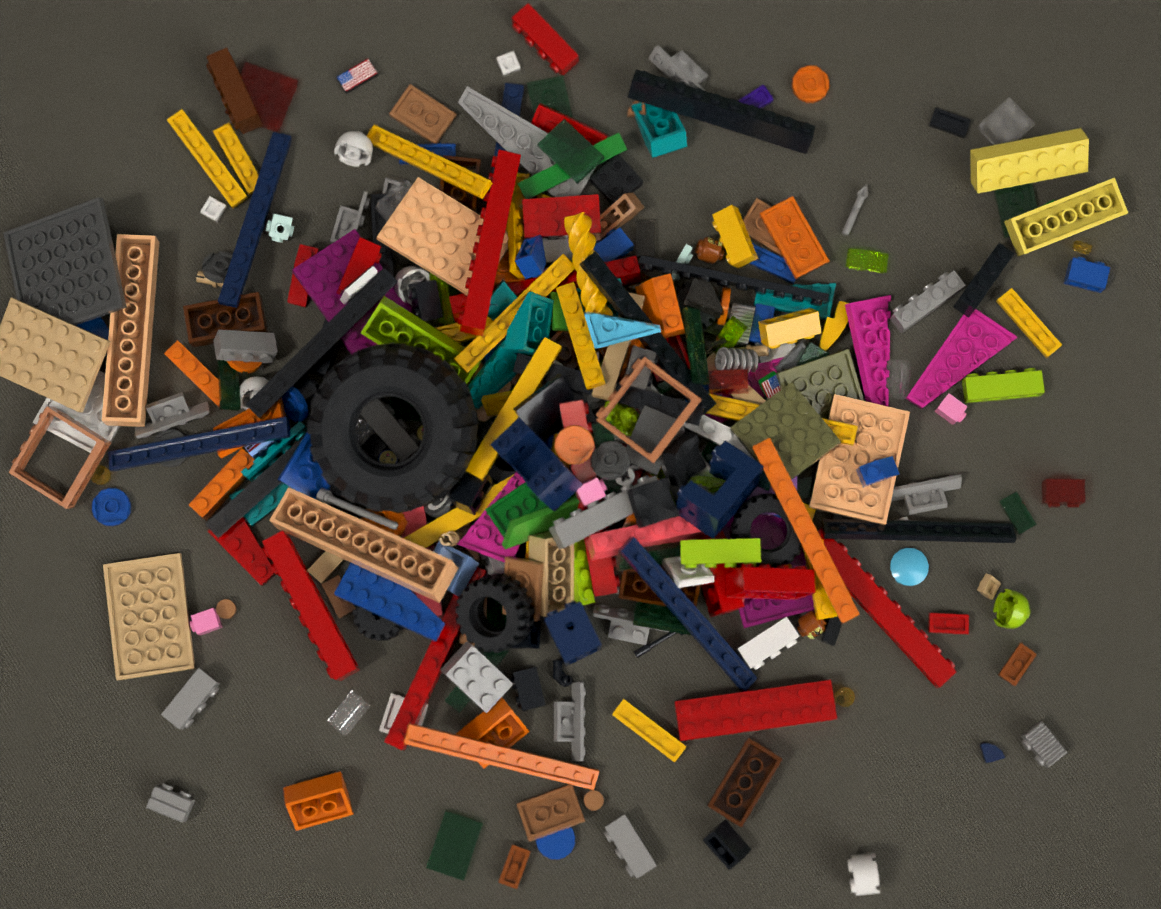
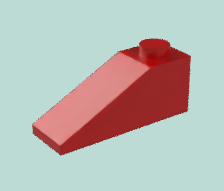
M361 237L359 238L337 289V294L340 295L374 263H379L382 253H379L381 246Z
M300 244L294 268L320 252L319 249ZM292 274L287 303L306 308L309 295L295 275Z

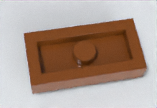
M1019 643L998 673V676L1012 686H1016L1037 654L1022 643Z
M512 844L498 883L517 889L531 851Z

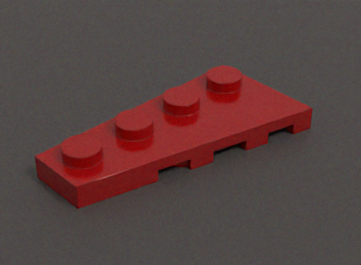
M541 103L538 105L531 122L534 126L570 147L585 150L608 137V134Z
M244 517L219 538L210 529L207 531L261 586L275 574L271 567L272 564L264 554Z

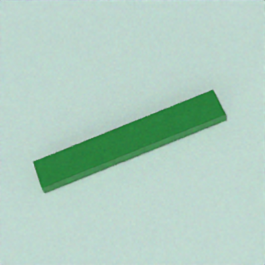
M617 133L517 184L524 198L531 199L626 151L627 148L620 134Z

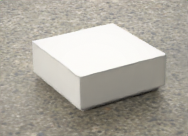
M514 51L496 57L503 76L521 70Z
M209 196L200 213L218 223L227 206Z

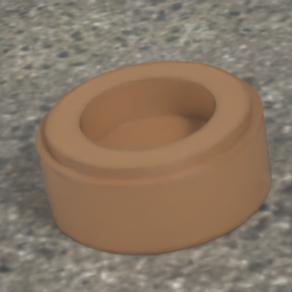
M228 599L221 600L216 606L218 616L223 619L232 618L237 611L235 603Z
M595 790L589 791L584 797V804L589 810H598L604 803L602 794Z

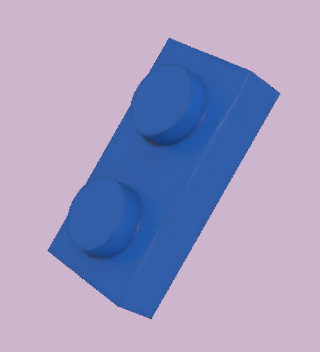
M756 303L749 342L762 344L758 321L773 318L775 307Z

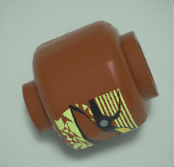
M705 237L703 240L700 239L698 241L695 253L699 260L715 264L717 260L721 261L724 250L720 241Z
M810 610L799 617L798 623L800 626L797 629L802 637L807 636L809 639H814L825 632L827 621L825 619L817 620L815 611Z

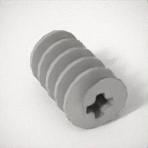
M722 347L716 354L715 368L717 371L755 372L758 367V355L752 349Z

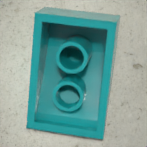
M642 102L631 105L643 140L652 158L687 147L686 130L677 113L646 103L642 104ZM643 104L646 105V115L639 114L638 112L642 111Z
M528 292L507 329L505 339L506 350L533 357L544 337L549 339L554 300Z

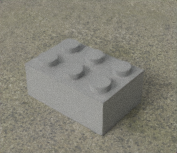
M467 641L440 669L449 680L485 713L513 685L485 656Z

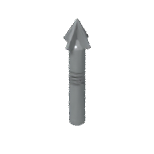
M867 184L856 194L857 199L842 231V234L845 236L849 235L863 201L868 197Z

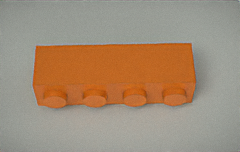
M178 340L164 353L221 410L235 398L233 393Z
M242 448L189 503V506L207 521L229 498V495L246 480L241 471L244 468L249 470L254 464L253 461L255 459Z

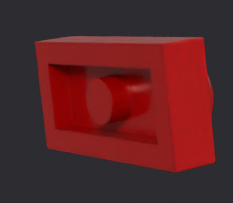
M929 613L928 633L968 635L969 615Z

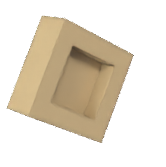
M986 573L977 591L986 598L993 600L1001 583L992 575Z

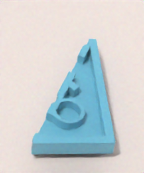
M588 311L584 313L595 349L661 332V327L657 324Z

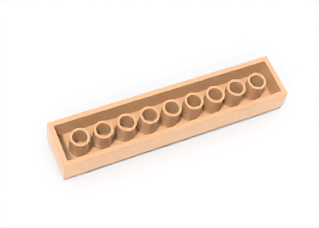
M117 234L115 256L127 308L110 313L108 340L111 342L107 349L102 422L107 426L145 427L160 243L156 236Z
M289 487L269 520L277 529L283 530L287 534L438 603L442 600L459 569L452 560Z

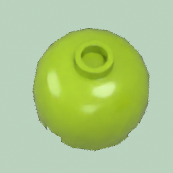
M1005 589L1004 593L1000 592L993 608V612H997V619L994 618V622L997 626L1007 629L1022 626L1030 616L1027 598L1022 593L1010 589Z

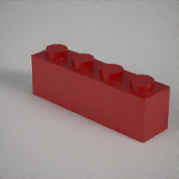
M529 3L512 17V28L518 34L521 33L525 37L524 40L530 47L534 46L538 50L537 54L542 60L546 59L550 63V68L555 73L559 72L563 76L579 62V55Z

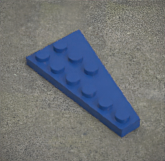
M306 432L278 480L290 488L316 499L318 491L321 488L330 490V485L321 475L323 471L318 462L313 460L309 448L312 446L310 434Z
M350 563L334 592L335 596L435 642L445 626L444 622L410 589L353 563Z

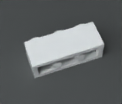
M785 617L739 647L737 652L750 669L754 667L756 670L765 664L763 660L770 656L773 659L781 654L780 649L784 646L790 648L798 643L796 638L800 636L789 619Z

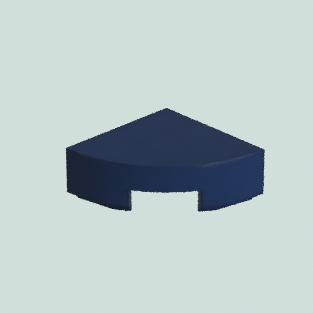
M987 743L980 744L985 763L1005 758V755L997 746Z

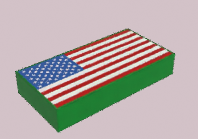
M775 371L758 380L766 401L781 390Z

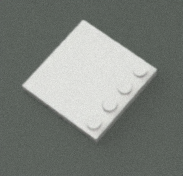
M98 372L83 413L46 398L33 423L37 425L40 419L39 414L43 413L47 406H54L112 442L120 426H107L102 422L105 373ZM56 416L47 431L91 453L97 443Z

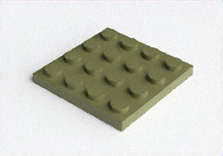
M844 349L776 373L781 390L792 382L820 417L824 419L829 418L834 394L864 401L849 349Z
M792 382L730 427V430L758 463L759 461L752 446L770 438L791 480L841 443L839 438Z

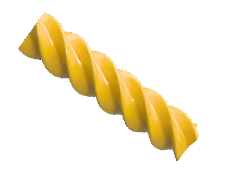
M585 212L565 217L564 226L569 235V248L573 253V266L577 271V284L581 290V302L585 312L613 316L612 310L606 305L608 300L579 265L595 252L593 249L596 244V238L589 232L592 220L589 216L584 215Z

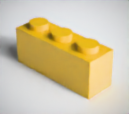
M730 205L712 214L714 219L712 223L715 230L719 231L721 236L719 241L727 251L726 259L728 263L736 268H740L757 260L758 256L739 209Z
M812 308L758 321L761 343L771 349L778 348L780 344L796 343L798 339H811L821 333L819 312Z

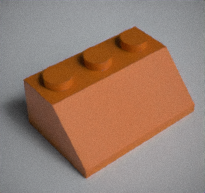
M671 273L651 278L635 287L638 295L645 296L642 307L643 312L653 324L660 325V333L664 338L686 333Z
M501 697L487 713L483 711L457 732L456 735L510 748L530 731L503 697ZM478 762V763L482 766L483 769L486 768V767L489 765V764H485V763Z
M341 771L283 787L285 805L296 831L353 815L347 787Z

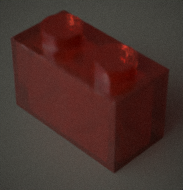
M748 369L709 371V393L714 395L748 394Z
M1045 479L1042 481V504H1047L1048 508H1059L1060 505H1067V508H1079V505L1085 503V479Z

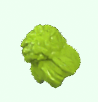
M606 401L604 407L606 408L611 401ZM617 403L605 420L626 436H631L640 415L634 408ZM599 423V425L604 431L610 432L608 429H606Z

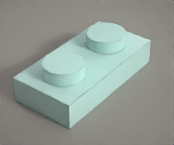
M686 244L676 262L689 264L693 257V254H691L693 247ZM672 273L673 282L675 280L679 281V275Z

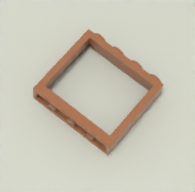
M644 357L642 360L638 358L631 368L634 371L630 376L627 374L620 382L622 387L618 392L616 390L612 392L608 398L611 402L606 408L604 406L600 408L596 414L599 417L596 421L654 464L702 399ZM644 367H647L691 400L651 454L605 420Z
M47 406L43 413L39 414L40 419L37 425L35 424L29 432L30 437L21 445V452L12 461L13 464L9 473L62 507L71 509L74 508L112 442L56 407ZM55 416L97 442L66 496L24 471Z

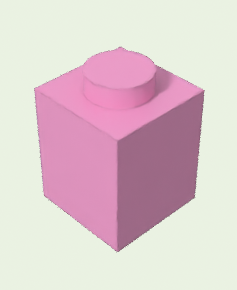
M948 393L934 412L954 425L957 421L960 423L967 415L964 412L967 406Z
M596 476L583 482V485L577 490L584 506L606 496L604 491L607 490L603 479L598 480Z
M214 608L191 615L192 621H190V626L197 635H203L222 628L220 618Z

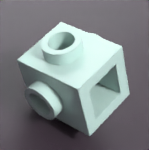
M276 213L272 214V219L268 220L266 225V231L269 232L268 236L272 237V241L283 243V239L288 240L289 236L292 237L294 226L291 225L292 217ZM282 225V231H277V227Z

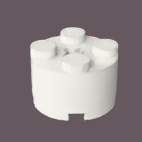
M875 853L851 855V859H847L849 872H853L854 879H850L852 893L856 892V896L880 893V889H876V886H880L877 862L872 861V858L876 857Z

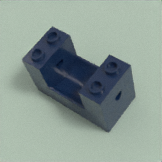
M520 417L490 444L524 479L532 492L554 512L583 485Z
M726 440L721 446L717 445L712 452L713 458L709 463L711 465L709 473L724 483L713 496L693 481H690L686 486L683 485L677 493L679 497L675 502L679 516L712 539L718 535L758 487L764 468L763 465Z
M575 600L564 605L566 609L558 612L555 609L547 613V618L544 619L565 666L601 650L602 646L581 601L576 603Z

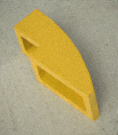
M839 301L834 318H826L816 357L820 358L824 355L845 329L848 323L845 304L849 303Z

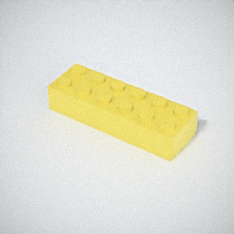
M1078 128L970 150L971 183L978 194L1088 172L1089 139L1084 131Z
M1112 178L1004 221L1017 256H1021L1125 215L1128 211L1115 178Z

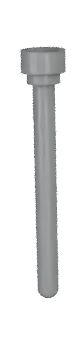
M321 488L317 493L316 500L328 505H336L391 529L398 528L397 522L334 497L328 489Z

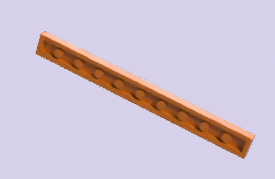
M768 438L752 446L759 463L764 466L763 471L840 622L844 623L860 615L771 439Z
M412 723L408 724L404 738V744L591 790L595 789L599 775L598 769Z

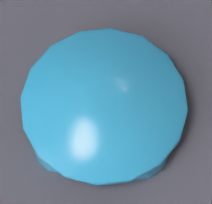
M904 548L893 555L890 570L897 583L905 586H914L920 584L926 578L929 564L921 551L915 548Z

